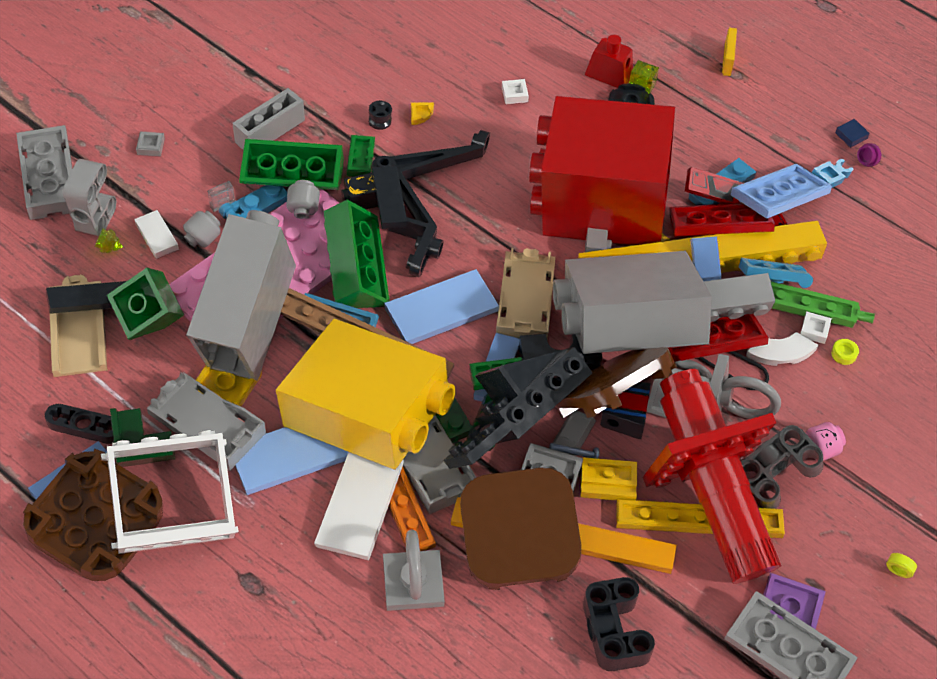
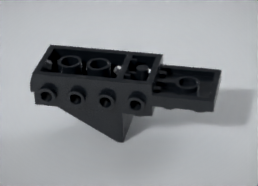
M572 347L478 373L475 377L492 400L481 407L482 413L475 418L479 425L468 433L469 438L464 443L460 441L449 449L450 455L443 460L448 468L472 465L495 444L519 439L592 374V371L585 363L583 355Z

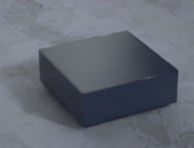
M855 119L837 127L835 132L850 148L867 140L870 134Z

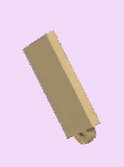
M80 274L67 276L63 280L62 285L52 287L101 283V281L88 282L87 278ZM104 309L50 314L53 376L59 377L106 371L107 354Z

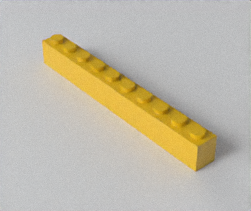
M818 221L775 226L774 232L715 234L693 237H717L721 273L742 271L739 268L741 258L787 264L822 259L827 246V241ZM692 238L584 252L578 254V259L686 251L692 261L690 242Z

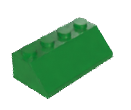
M245 139L239 183L289 187L298 180H308L313 182L314 186L318 189L338 190L343 173V146Z
M349 200L324 210V227L327 235V250L333 283L332 292L335 302L354 308L385 307V303L390 300L378 216Z

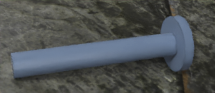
M550 443L549 449L588 458H599V448L597 447L593 451L554 443Z

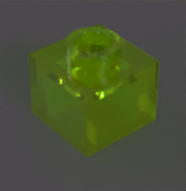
M638 60L631 71L629 83L643 86L646 88L645 91L650 94L656 85L659 67Z

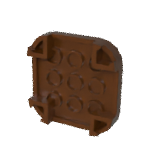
M667 347L639 349L623 353L591 370L592 374L556 405L560 417L564 418L577 409L583 408L587 418H591L606 408L611 407L614 410L622 405L618 394L650 375L652 379H666L673 374L671 369L677 366Z
M95 448L94 451L81 452L76 455L72 452L64 459L65 466L33 504H27L23 511V526L28 540L38 550L83 578L91 581H106L116 577L124 570L138 551L118 554V550H112L111 543L117 542L109 467L108 461H102L101 454H105V452ZM115 463L123 533L156 528L163 516V500L158 487L151 480L146 482Z
M534 468L487 474L474 478L465 486L461 494L460 508L467 563L471 576L478 583L489 587L491 590H500V587L550 580L560 582L566 580L577 569L581 560V539L571 484L561 472L552 468Z

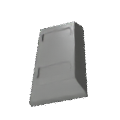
M577 410L568 415L553 443L580 449L593 428L596 419L593 417L587 418L586 414Z

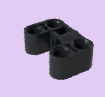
M629 577L594 582L585 591L583 610L587 621L588 634L593 643L597 662L606 671H618L646 665L650 661L655 646L653 636L645 630L623 632L619 614L631 612L635 608L640 592L637 582ZM619 593H627L631 597L624 598L620 596ZM597 597L600 598L603 602L596 603L592 601L591 598ZM641 645L646 651H638L634 646ZM613 650L618 656L611 657L605 651Z

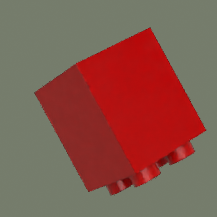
M555 96L552 116H539L537 145H544L546 149L541 148L539 153H532L529 172L530 183L542 184V186L533 185L530 214L542 216L543 236L586 240L588 228L608 230L607 240H612V243L642 245L661 242L670 178L676 107Z

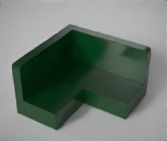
M116 408L110 409L114 443L127 440L130 444L141 443L142 439L148 437H158V440H166L172 436L171 431L144 435L140 408L118 411ZM168 451L118 457L116 462L121 467L175 460V452Z

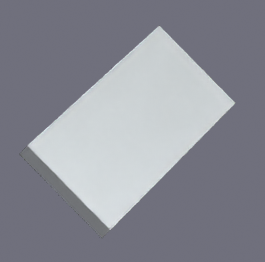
M348 452L314 542L315 546L369 560L404 460L394 470Z

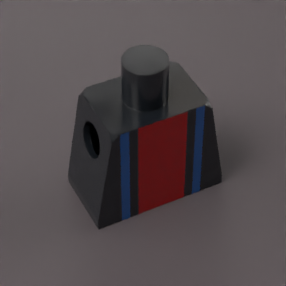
M638 382L618 394L622 405L614 410L610 407L601 411L600 425L603 428L636 439H642L651 383Z

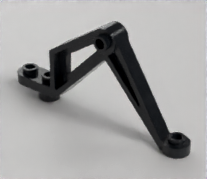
M480 130L478 134L474 133L471 145L397 156H379L373 160L372 167L397 166L403 202L414 218L406 217L407 227L387 228L390 232L416 239L415 254L409 255L406 264L410 275L420 277L429 257L439 259L444 240L437 238V225L406 179L483 157L489 144L490 132Z

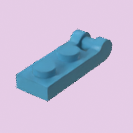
M265 185L231 204H223L219 208V214L224 219H227L228 214L246 218L250 210L269 213L287 202V191L283 186Z
M741 258L739 268L746 276L768 273L772 282H797L802 288H808L813 283V277L801 265Z

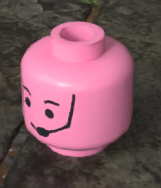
M824 422L806 431L809 438L821 449L823 461L835 457L843 451L846 440L843 431L838 425L835 426L830 422Z

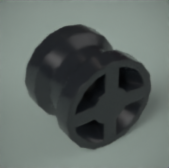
M382 100L372 102L369 105V125L377 130L388 128L392 122V106Z

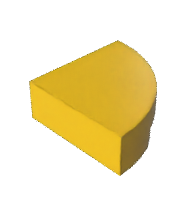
M411 102V125H418L430 119L434 112V102Z

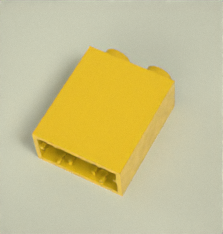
M333 319L277 387L276 395L284 427L396 470L408 452L416 454L422 449L428 435V424L436 413L445 415L449 411L455 397V386L448 383L446 358Z

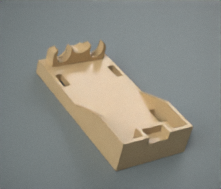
M512 247L511 252L506 251L496 332L519 339L520 335L546 334V338H548L555 257L551 256V251L548 256L538 254V250L528 248L524 249L522 253L513 252L514 248ZM509 270H511V276L507 277L506 273H509ZM546 274H549L548 277H551L550 281H546ZM504 310H506V317H501V313H504ZM542 314H545L544 317L547 318L546 322L541 321Z

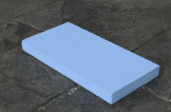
M794 164L733 187L731 196L767 219L829 194L832 186L798 164Z
M475 269L386 302L385 310L402 340L414 344L498 312L499 305L479 272Z
M284 427L266 433L235 467L246 495H250L344 462L348 451Z

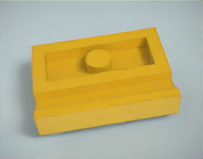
M583 458L581 467V498L636 500L637 462Z

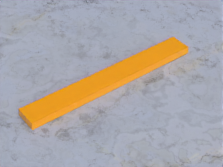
M457 497L451 518V526L463 528L460 508L461 497ZM578 523L581 554L671 574L676 551L675 544Z

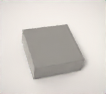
M140 132L136 147L137 155L161 156L165 140L164 133Z

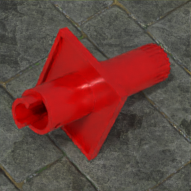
M698 369L683 370L667 377L660 382L664 394L660 404L675 442L668 443L642 477L646 487L655 485L656 488L664 487L670 484L672 479L679 477L681 482L691 480L733 584L753 580L775 571L782 565L741 463L747 455L754 452V447L762 443L761 439L770 434L769 431L776 424L773 413L726 426L709 382L702 381Z

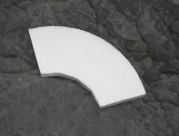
M795 332L790 337L784 339L769 338L768 345L750 348L747 351L746 357L756 362L773 366L785 363L796 364L810 357L817 350L818 344Z

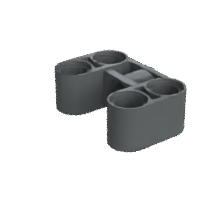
M786 426L741 461L745 473L748 471L757 473L754 478L748 480L758 507L776 509L780 505V487L773 478L789 465L793 464L801 474L809 478L820 475L823 470V453L821 449L798 426ZM790 438L799 440L796 445H788L786 441ZM811 457L818 461L814 465H808L803 462ZM765 491L775 493L770 499L761 497V494Z

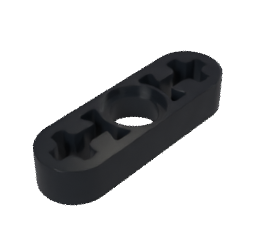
M53 404L45 411L47 425L53 431L105 444L114 443L113 430H110L108 433L104 431L112 427L111 416L64 404ZM82 419L91 421L87 428L81 429L76 427L77 423Z

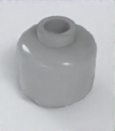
M298 180L295 184L289 186L286 203L289 212L299 219H307L309 215L315 214L319 208V189L314 186L313 182L308 180Z
M197 211L183 225L184 231L187 233L184 238L193 247L198 244L205 248L220 235L219 226L221 223L209 211L205 213Z

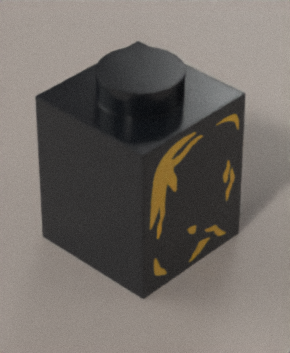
M372 173L344 179L345 189L341 190L343 201L349 200L364 209L378 207Z

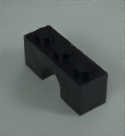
M546 334L520 335L518 352L522 360L561 351L552 348L548 344ZM571 334L569 348L574 347L583 355L585 363L590 370L600 366L602 352L583 354L576 334Z

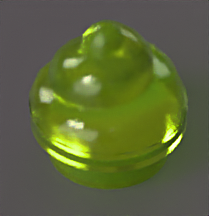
M102 229L94 247L99 248L101 253H110L111 251L121 249L122 244L114 230Z

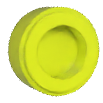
M849 339L837 340L831 351L833 359L842 365L854 363L859 354L857 344Z
M892 553L886 563L892 573L903 578L913 577L917 569V564L911 558L900 553Z

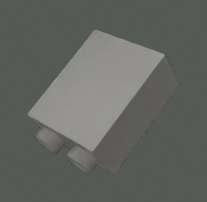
M250 210L246 218L228 214L186 334L207 367L221 372H229L236 376L251 378L256 381L259 379L296 268L287 240L281 227L278 226L279 220L266 212Z
M686 251L565 259V279L553 280L554 306L556 310H562L564 334H576L583 354L709 344L712 296Z

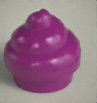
M873 143L864 144L857 152L858 161L866 167L877 165L882 156L880 148Z

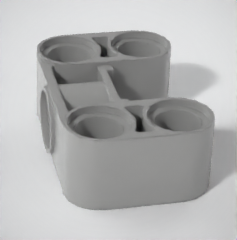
M78 159L65 182L63 196L67 202L75 231L102 236L115 212L116 197L99 193L107 176L106 164Z

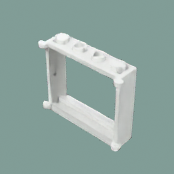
M207 430L199 432L198 436L187 437V434H175L166 440H158V437H148L142 439L141 443L130 444L129 441L122 440L112 443V446H107V453L101 454L102 461H108L117 536V542L111 543L112 550H118V554L234 538L235 534L239 531L238 526L235 527L224 449L227 443L226 439H223L222 433L215 434V431ZM209 446L216 447L225 519L123 533L114 458Z

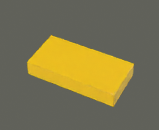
M729 27L727 31L722 74L724 76H731L735 60L737 28Z

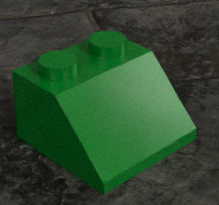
M146 267L107 295L129 340L165 329L184 316L164 273Z

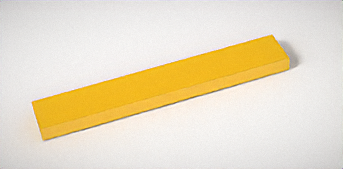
M617 499L616 528L713 534L704 509L700 504ZM758 508L770 538H783L785 534L783 509Z

